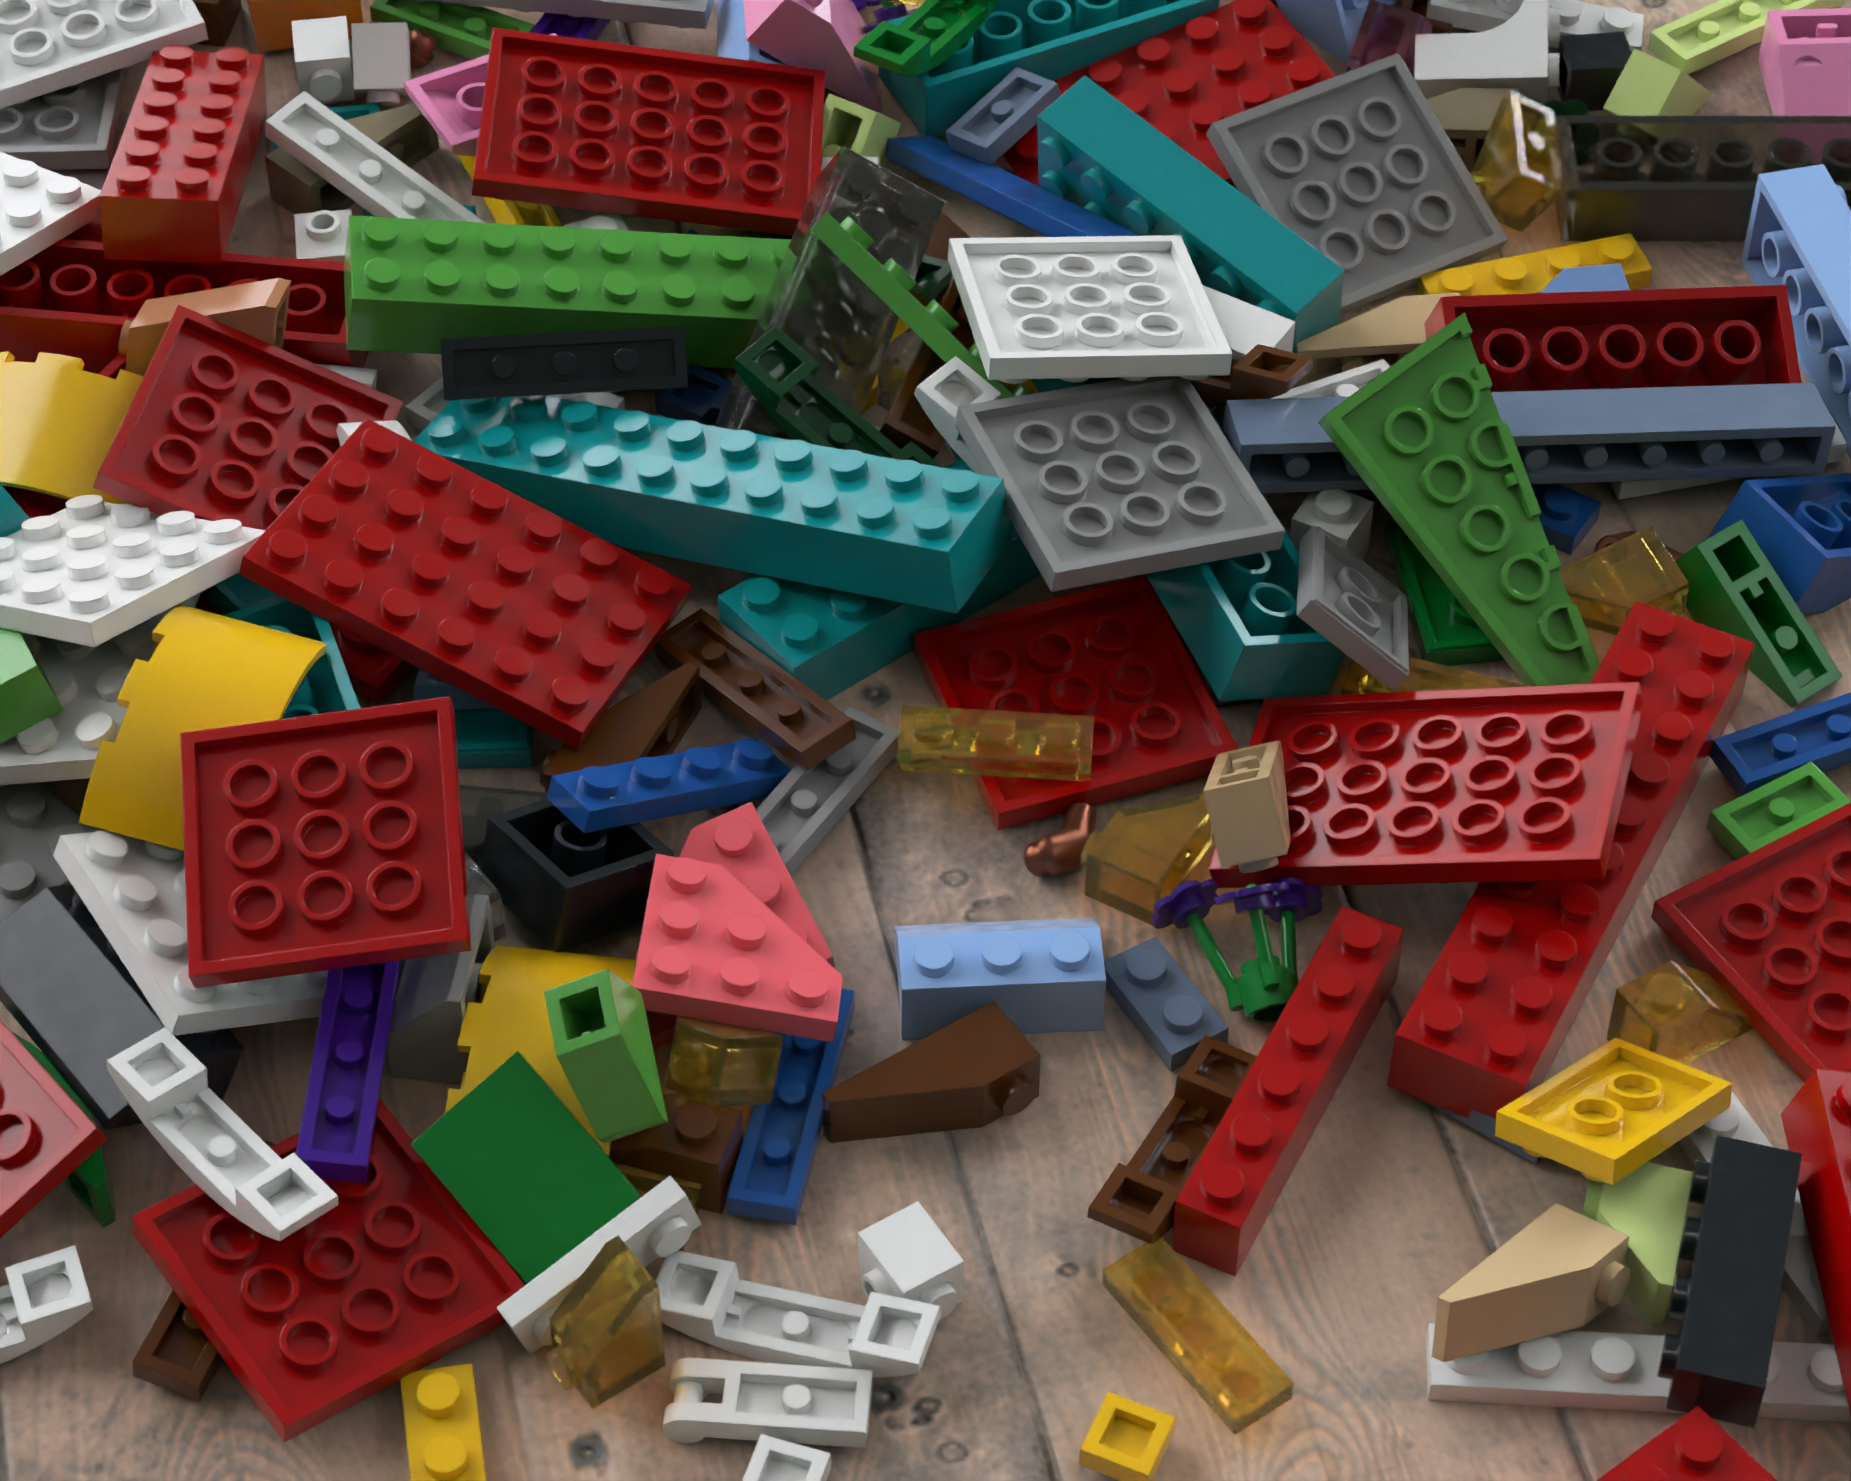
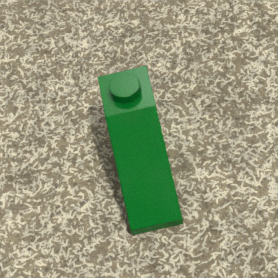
M1742 519L1699 543L1663 569L1666 577L1695 622L1755 643L1749 670L1792 708L1843 677Z

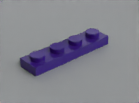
M401 960L328 970L296 1155L320 1179L366 1183Z

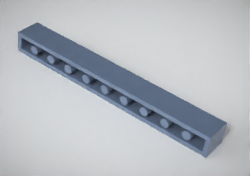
M1815 383L1491 392L1502 422L1508 423L1531 484L1823 475L1836 425ZM1348 397L1227 400L1222 432L1261 493L1313 492L1333 489L1371 490L1318 423L1326 413Z

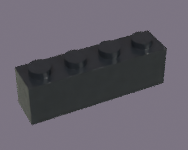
M1717 1135L1710 1163L1696 1160L1688 1202L1701 1204L1699 1219L1686 1217L1678 1259L1691 1261L1689 1277L1676 1274L1668 1311V1317L1681 1320L1679 1336L1666 1333L1657 1377L1671 1380L1666 1409L1688 1413L1699 1406L1712 1419L1754 1428L1766 1389L1802 1153Z

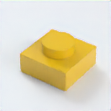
M1107 1392L1080 1448L1079 1465L1120 1481H1152L1175 1433L1176 1417Z

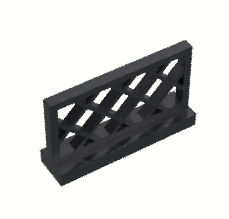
M685 326L440 339L444 401L688 388Z

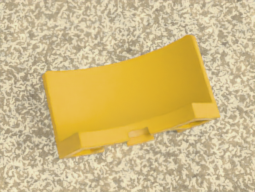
M9 351L0 352V484L2 486L36 491L66 500L82 495H100L103 497L104 502L120 505L127 504L128 502L97 490L93 486L143 376L120 369L117 379L83 371L85 364L81 358L39 352L36 362H14L15 356Z
M181 604L172 609L152 631V641H155V647L149 662L135 659L121 688L117 702L119 706L126 707L127 710L115 743L101 740L86 790L79 823L184 851L180 733L282 719L303 678L316 661L325 654V643Z
M496 945L486 957L478 973L479 983H481L480 1003L468 1002L457 1047L459 1052L469 1053L466 1073H463L460 1089L449 1088L445 1113L513 1054L519 1051L609 1156L611 1141L602 1143L598 1140L556 1057L544 991L605 969H609L632 985L636 959Z

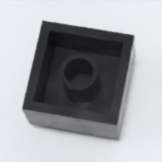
M546 798L488 817L479 882L555 952H561L643 923L656 854L673 856L674 852L641 823L583 833Z

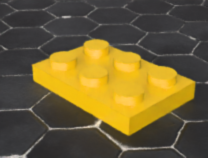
M1615 1037L1496 1111L1495 1136L1522 1147L1526 1153L1532 1156L1549 1158L1576 1169L1590 1180L1607 1182L1614 1185L1730 1108L1732 1082Z

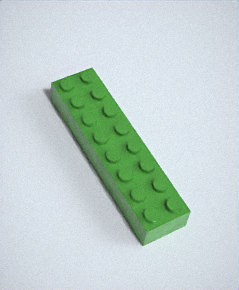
M349 215L344 259L347 350L441 354L440 339L685 326L687 366L691 363L698 367L734 368L733 363L737 356L771 328L777 326L814 359H818L826 320L814 241Z

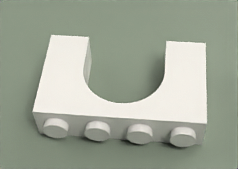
M1522 0L1523 3L1519 10L1508 21L1487 31L1476 33L1415 34L1414 80L1426 99L1462 87L1518 88L1520 109H1540L1541 105L1548 101V87L1559 86V53H1549V41L1560 40V8H1549V0Z

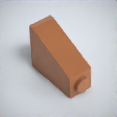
M275 278L146 300L134 321L126 320L121 330L118 352L120 355L126 356L125 370L144 377L178 304L283 349L291 280Z

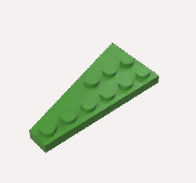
M1464 312L1326 413L1318 423L1526 687L1590 684L1600 663L1579 608L1571 603L1559 571L1562 567L1555 546H1550L1538 517L1542 513L1508 423L1502 422L1489 389L1493 384L1485 363L1481 365L1469 337L1472 334V329Z

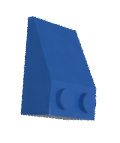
M1851 473L1745 480L1708 538L1742 519L1802 614L1825 612L1850 599Z

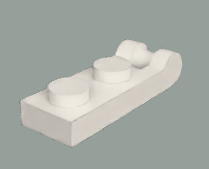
M682 1358L672 1363L668 1387L674 1394V1401L665 1409L662 1427L663 1434L670 1440L685 1444L699 1442L704 1437L758 1441L760 1435L763 1434L797 1444L867 1448L873 1370L704 1358ZM710 1393L723 1394L722 1404L705 1403L703 1398H706Z

